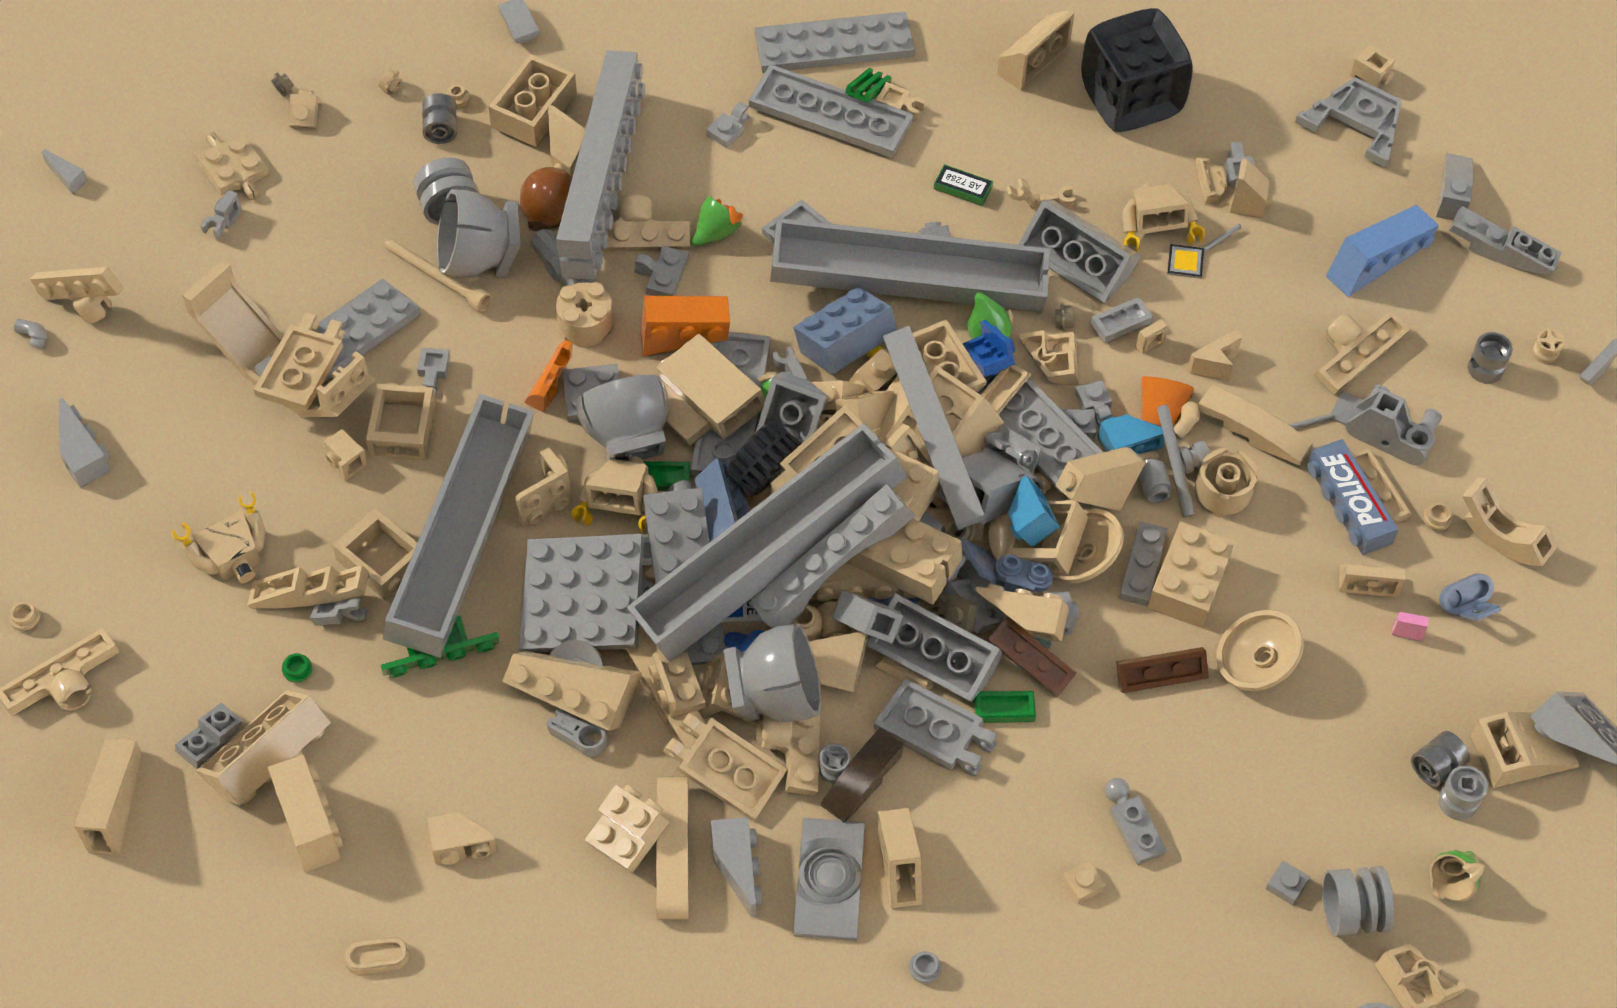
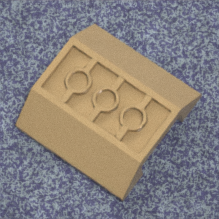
M924 362L961 457L977 452L982 453L987 447L985 442L986 434L997 432L1004 421L983 396L939 366ZM897 375L886 390L894 391V398L880 426L882 436L884 435L888 440L903 423L911 427L927 450ZM938 491L929 506L943 509L946 502L937 497Z

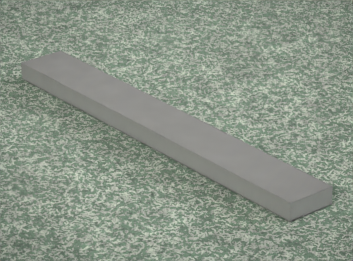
M910 326L884 335V341L934 469L938 470L939 482L958 530L985 520L984 512Z

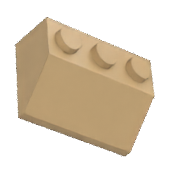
M1067 10L1048 14L1041 21H1037L1029 32L1024 36L1018 37L1013 46L1001 52L997 60V75L1019 90L1026 87L1070 48L1075 12Z
M947 319L912 333L924 362L939 366L977 393L986 385V379Z

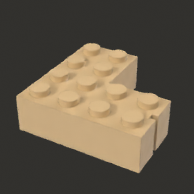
M888 448L897 457L907 476L893 490L906 503L915 517L893 536L867 547L846 563L934 604L947 584L946 578L950 579L963 558L961 540L919 521L940 489L938 470Z

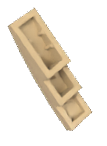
M1213 384L1198 403L1201 412L1223 420L1225 429L1248 437L1250 446L1299 466L1313 447L1312 441L1287 423L1240 396Z
M363 565L337 572L332 566H328L306 573L301 567H297L252 582L247 605L250 608H293L338 602L365 594L369 571Z

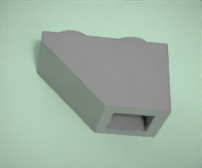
M842 590L832 618L865 634L892 644L903 615L894 608Z

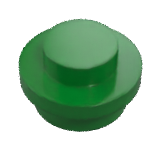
M299 653L289 655L282 664L283 676L286 680L293 683L303 682L308 679L313 669L310 659Z

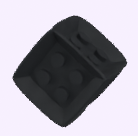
M1149 8L1106 20L1091 28L1084 44L1081 74L1085 89L1105 123L1115 132H1124L1160 122L1179 113L1184 108L1188 98L1193 65L1184 41L1169 18L1161 10Z

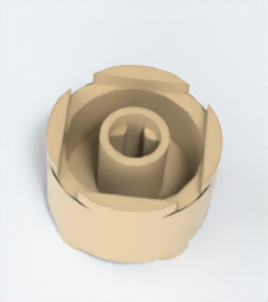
M598 282L576 283L561 288L560 295L556 301L558 329L564 339L566 337L574 345L580 347H590L601 343L613 328L611 298L606 290H604L603 285Z
M1221 448L1210 452L1205 456L1200 466L1195 485V492L1199 502L1217 517H1225L1241 512L1249 505L1257 482V467L1254 461L1241 451L1235 453L1228 451V448Z

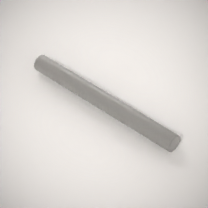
M1162 405L1157 407L1165 443L1184 517H1190L1195 515L1169 407L1168 405Z

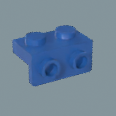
M987 320L980 322L981 336L962 343L985 377L995 375L1001 370L1015 365L1013 356L1015 346L1010 337L1003 335L996 326L991 325Z

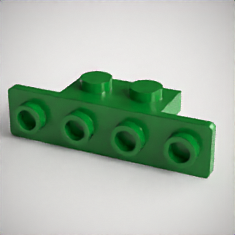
M460 615L455 620L441 658L407 647L409 657L382 664L383 676L390 675V678H395L407 674V669L417 666L422 670L437 665L436 661L448 658L449 661L466 657L465 653L477 650L478 653L493 650L495 644L499 643L498 632L468 640Z

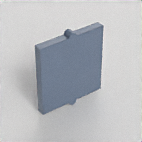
M961 538L962 550L980 577L1004 587L1005 582L998 579L995 575L996 561L990 552Z

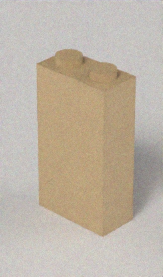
M700 334L687 341L680 349L665 358L656 367L660 378L707 420L711 429L723 440L759 413L764 407L765 398L762 390Z

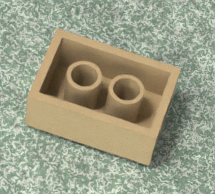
M530 54L489 105L491 127L537 147L549 131L548 107L553 105L561 112H564L577 95L575 73Z
M1180 521L1153 587L1148 609L1204 628L1230 561L1235 540Z
M304 754L267 767L305 873L340 860L338 848L342 847L343 843L314 763L307 765Z

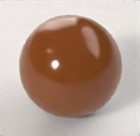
M544 167L532 172L525 179L520 190V204L527 218L529 215L549 226L558 224L562 219L573 177L566 171L555 167Z

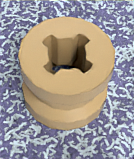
M1544 329L1539 332L1536 342L1532 347L1534 358L1545 364L1557 361L1565 345L1563 335L1554 329Z

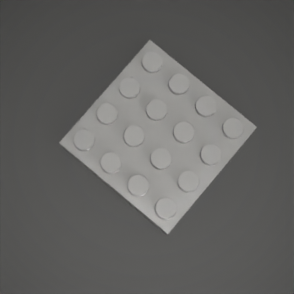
M623 534L528 539L519 650L521 652L528 651L533 653L552 652L556 646L568 640L585 641L597 650L637 649L639 623L627 606L641 596L645 540L643 535Z

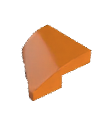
M564 340L558 345L525 400L526 404L542 412L546 411L558 393V377L572 358V342Z
M1142 376L1140 419L1162 427L1157 407L1168 405L1174 427L1176 420L1181 416L1182 406L1192 397L1194 387L1175 380Z

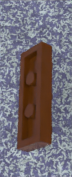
M1007 616L987 640L990 644L1000 648L1007 658L1055 697L1061 694L1077 674Z
M1203 647L1116 661L1118 685L1121 693L1209 679L1207 653Z

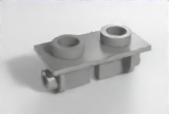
M1000 425L998 432H989L985 436V442L989 448L1031 474H1034L1043 447L1004 425Z

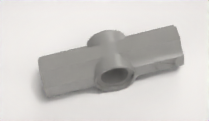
M542 229L536 232L535 236L531 239V246L544 260L549 274L555 281L560 280L564 286L594 282L593 280L562 278L556 242L557 237L551 230Z

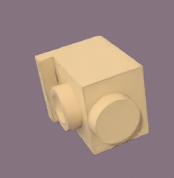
M1369 44L1355 58L1350 76L1353 78L1358 76L1375 87H1378L1381 83L1387 85L1394 76L1392 69L1395 59Z
M343 429L324 440L322 447L327 452L325 458L334 469L339 468L341 478L345 482L367 466L364 449Z

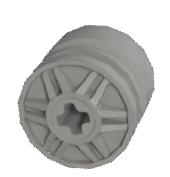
M1383 866L1371 867L1370 870L1367 867L1358 868L1356 878L1350 869L1326 870L1323 878V905L1326 922L1333 936L1357 935L1360 923L1365 933H1374L1375 930L1378 932H1390L1394 920V901L1390 879Z

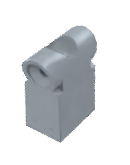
M986 447L982 453L977 452L962 457L986 518L977 522L980 525L1008 513L1021 479L1027 475L1043 491L1041 479L989 447ZM940 486L937 497L948 504L943 489Z

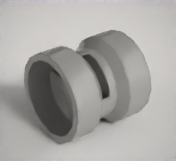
M1203 440L1193 443L1189 448L1185 446L1179 447L1185 475L1192 473L1194 469H1200L1205 456L1210 453L1207 444Z
M835 743L829 744L821 750L819 757V774L821 778L829 784L836 782L850 763V753L847 748Z

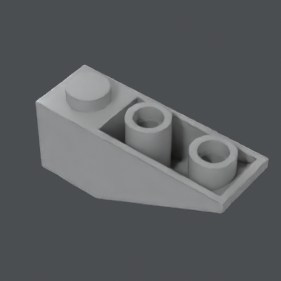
M61 398L59 399L60 455L66 469L81 488L111 471L107 463L110 455L102 443L98 445L95 443L94 439H96V436L88 424L82 425L80 422L82 417L74 405L69 407L66 401Z
M748 817L711 820L714 863L750 916L756 917V905H762L761 887L754 886V876H759L758 857H752L751 847H757L755 828L749 829Z

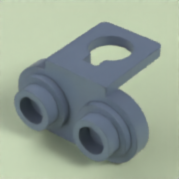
M1015 555L1000 557L994 569L997 578L1005 582L1004 591L1015 592V589H1025L1032 593L1034 591L1043 592L1050 588L1053 581V574L1046 565L1027 561Z
M1476 573L1446 586L1439 598L1440 605L1445 612L1457 614L1459 617L1475 621L1501 611L1499 605L1486 603L1493 594L1494 584L1491 578L1485 574Z

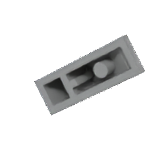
M1446 153L1436 217L1454 220L1462 206L1468 209L1473 186V158Z

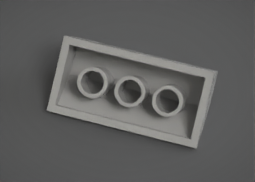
M1054 200L1042 201L1018 244L1050 248L1049 268L1104 303L1129 279L1142 256Z
M895 593L888 607L898 610L903 615L893 643L891 644L871 636L867 646L972 702L990 681L1001 661L1003 653L1000 648Z

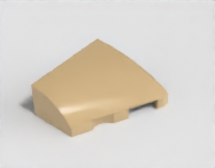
M1045 330L1020 334L1021 342L1048 381L1062 385L1079 384L1076 336L1074 332L1047 336Z
M1411 944L1386 951L1375 964L1403 1008H1435L1462 994L1467 989L1461 981L1454 984L1439 973L1442 967L1434 961L1426 959Z

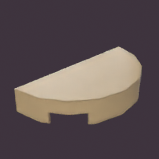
M1196 157L1195 165L1205 204L1216 202L1226 191L1227 174L1222 166L1219 168L1216 164L1209 162L1210 159Z

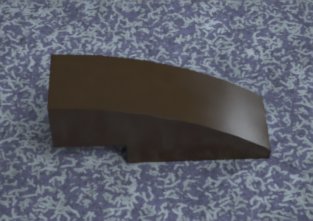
M879 728L844 769L822 800L820 806L845 823L882 784L883 777L900 760L904 744L882 728Z

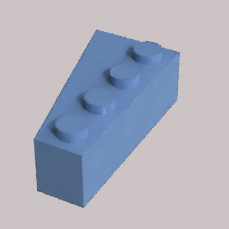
M1415 205L1346 237L1326 277L1349 297L1422 248L1429 247L1435 239L1434 234L1439 225L1419 206Z

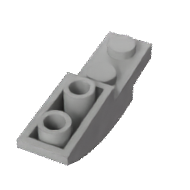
M1464 206L1458 210L1449 229L1454 234L1471 242L1469 250L1487 259L1524 271L1551 275L1562 253L1515 226L1509 232Z

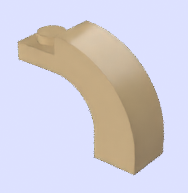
M1477 477L1462 497L1469 509V512L1464 517L1466 522L1483 542L1505 557L1527 565L1543 566L1556 550L1557 545L1547 525L1525 523L1510 515L1497 500L1487 478Z

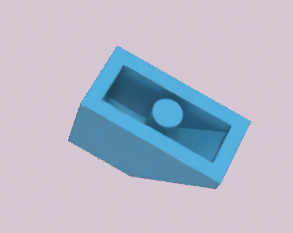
M1127 414L1119 417H1110L1101 422L1098 440L1105 452L1128 447L1136 454L1162 449L1165 442L1162 427Z
M1027 475L1024 476L1014 496L1008 516L1013 524L1010 526L1013 535L1019 541L1024 539L1033 547L1060 528L1042 490Z

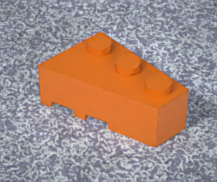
M644 296L641 322L642 357L678 350L697 334L703 336L709 343L728 340L730 328L728 296Z

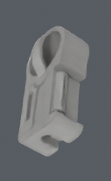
M560 708L555 711L556 718L550 717L547 721L548 731L551 735L576 748L583 755L596 756L601 754L607 747V737L603 728L586 720L583 722ZM597 733L602 738L596 744L589 740L586 735Z

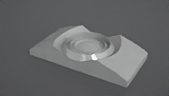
M803 818L793 936L857 941L865 822L846 821L844 823L839 820Z

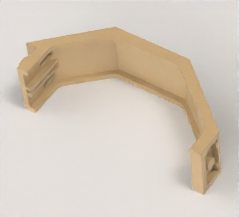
M222 259L182 296L187 312L238 371L256 385L260 376L256 374L255 366L274 354L284 336L238 285L231 265ZM355 351L352 354L353 361L345 369L339 366L337 368L338 372L334 371L331 378L325 381L322 386L319 385L316 388L317 395L307 412L289 406L286 407L300 417H337L376 378L368 374L364 356Z

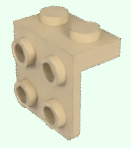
M550 447L540 452L544 479L520 492L515 497L519 521L523 528L537 525L544 517L555 511L563 510L572 502L567 471L568 466L560 454L556 456Z

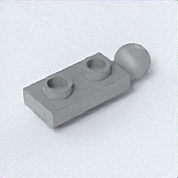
M1113 778L1108 781L1105 787L1108 799L1117 802V805L1111 807L1110 813L1136 864L1139 865L1164 855L1167 849L1140 797L1137 796L1129 800L1130 788L1128 783L1121 778Z

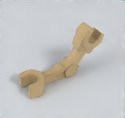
M1022 178L1018 179V188H1012L1010 185L1007 186L1008 195L1011 199L1025 200L1031 209H1038L1043 200H1054L1067 209L1075 207V197H1065L1072 196V186L1061 187L1058 194L1042 195L1033 194L1027 181Z

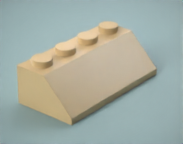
M286 690L195 771L228 802L236 805L245 804L256 795V790L262 784L272 781L267 767L301 755V749L309 742L318 740L325 733L324 729L331 722L310 695Z

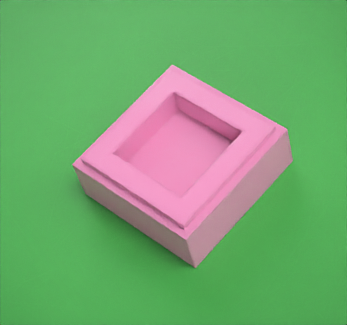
M1399 612L1393 625L1392 635L1422 641L1428 627L1429 618Z

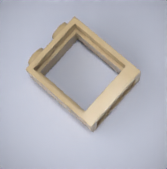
M395 383L376 385L366 436L369 456L426 460L436 406L433 387L423 385L405 386ZM384 403L422 406L418 433L380 432L379 427Z
M1069 499L1064 501L1047 500L1058 524H1064L1056 548H1033L1024 539L1019 541L1013 535L1006 555H1015L1027 561L1044 564L1051 570L1053 575H1068L1088 517L1077 501Z
M374 508L332 546L336 560L345 568L350 569L363 565L369 571L366 585L386 600L392 594L397 593L418 542ZM384 532L405 549L408 554L381 577L358 558L357 555Z

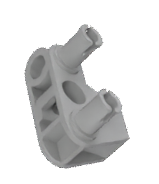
M1375 385L1370 396L1357 405L1346 424V429L1352 437L1409 464L1421 465L1426 461L1436 441L1433 433L1438 423H1440L1442 415L1437 410L1426 409L1423 418L1417 424L1411 421L1405 399L1390 393L1385 386Z

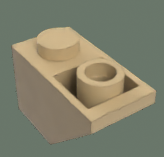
M454 812L427 818L435 864L451 865L461 859L471 857L482 859L492 853H497L494 834L463 814Z

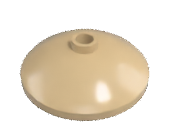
M1092 508L1083 510L1088 520L1069 574L1053 575V579L1063 583L1084 582L1097 577L1112 565L1121 551L1124 540L1122 526L1114 515L1102 509ZM1059 524L1060 528L1044 539L1041 548H1056L1064 524Z
M1260 610L1249 613L1236 620L1221 637L1216 652L1218 669L1225 680L1238 689L1259 691L1271 688L1285 680L1297 667L1303 653V636L1295 621L1282 612Z

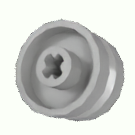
M458 158L434 160L423 166L416 173L413 180L414 190L420 201L425 218L430 223L439 225L444 200L451 189H467L479 193L469 166Z

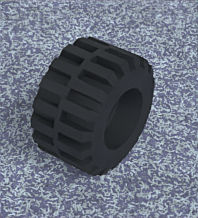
M777 420L770 421L762 426L735 454L727 466L726 473L751 497L758 495L780 475V463L798 448L801 443Z

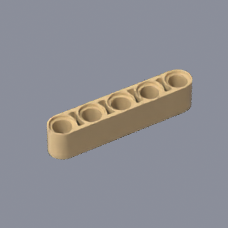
M657 777V804L663 808L660 814L669 821L657 839V920L689 919L688 777Z

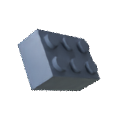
M859 286L793 327L800 353L832 375L884 343L883 336L897 330L892 307Z

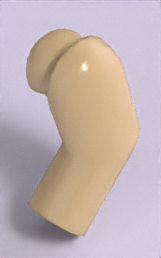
M1187 402L1181 408V420L1174 426L1175 435L1180 439H1183L1200 419V409L1196 403Z

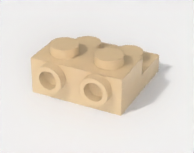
M615 785L598 808V811L603 815L585 838V841L633 873L666 828L669 821L660 814L663 808L649 798L645 803L639 800L642 795L629 785H626L624 789Z

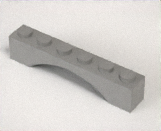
M886 484L749 602L763 621L771 628L789 625L802 614L813 594L839 567L867 547L893 536L915 517L914 513L901 497Z

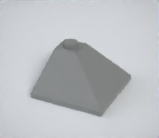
M1556 691L1530 716L1536 723L1534 728L1544 738L1547 739L1549 737L1554 741L1617 765V728L1583 692Z

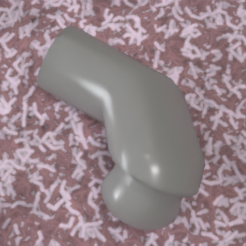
M23 319L16 320L14 331L31 336L30 346L36 348L45 347V340H48V335L41 324Z

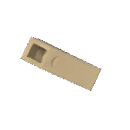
M988 584L987 588L976 587V592L986 602L1003 615L1009 617L1033 638L1062 642L1069 607L1061 599V596L1052 593H1044L1043 597L1036 596L1031 591L1025 589H1015V592L1004 591V588L992 584Z

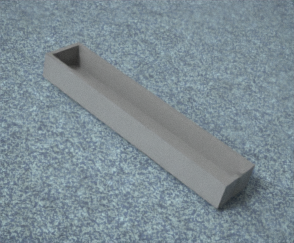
M606 50L556 238L562 278L595 280L597 269H602V249H607V230L612 229V210L617 209L618 203L616 193L622 189L621 173L626 172L627 169L626 153H631L632 140L630 137L636 133L635 118L640 116V99L645 97V83H641L643 64L638 61V52Z
M777 218L770 282L848 291L859 286L865 291L875 294L974 305L975 295L983 293L1003 308L1042 312L1048 296L1049 275L1047 274L1049 271L1050 248Z
M479 394L385 619L383 640L441 658L530 434L534 411L510 403L506 422L502 424L500 422L504 401Z
M863 423L633 601L627 608L667 660L671 662L766 588L886 484L893 489L907 476L897 457Z

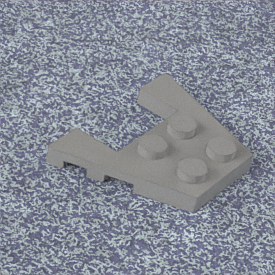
M1355 77L1331 92V96L1325 100H1319L1306 112L1303 110L1298 113L1295 123L1316 133L1326 118L1331 116L1375 138L1367 149L1365 158L1386 168L1390 158L1402 100Z

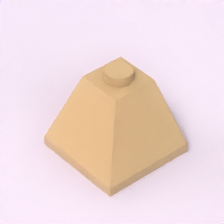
M551 105L548 107L552 167L562 169L573 177L585 128Z

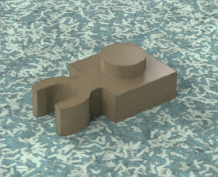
M941 592L937 598L939 607L930 608L929 611L938 616L945 615V620L968 632H973L977 603L957 594L948 596L946 593Z

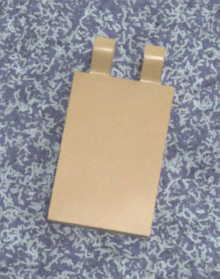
M306 312L299 326L290 324L253 389L255 396L307 412L317 395L316 388L319 385L322 386L343 348L342 339L345 331L340 330L343 322L332 319L324 334L317 333L320 326L319 323L315 322L317 314Z
M844 405L780 463V466L785 471L771 483V487L777 491L862 425L863 422Z
M688 713L679 727L698 738L690 749L672 738L662 752L681 762L677 771L745 817H748L751 821L756 820L787 771V768L712 717L705 724L694 715Z

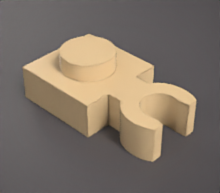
M886 82L876 99L877 102L912 113L913 119L916 120L919 118L920 111L914 108L923 110L925 105L923 99L918 97L909 98L910 91Z

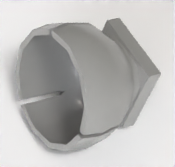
M451 189L444 200L437 233V262L440 272L454 277H476L494 267L495 277L506 278L521 246L517 202L506 201L503 209H499L488 197L467 189Z
M638 375L614 380L584 392L576 400L577 415L585 432L606 448V462L611 459L628 461L632 456L646 459L664 453L666 439L662 429L670 410L668 392L658 375Z
M799 624L777 626L760 633L745 652H741L736 647L724 649L732 708L750 722L762 719L761 714L778 722L803 721L820 715L821 691L816 663L808 638Z

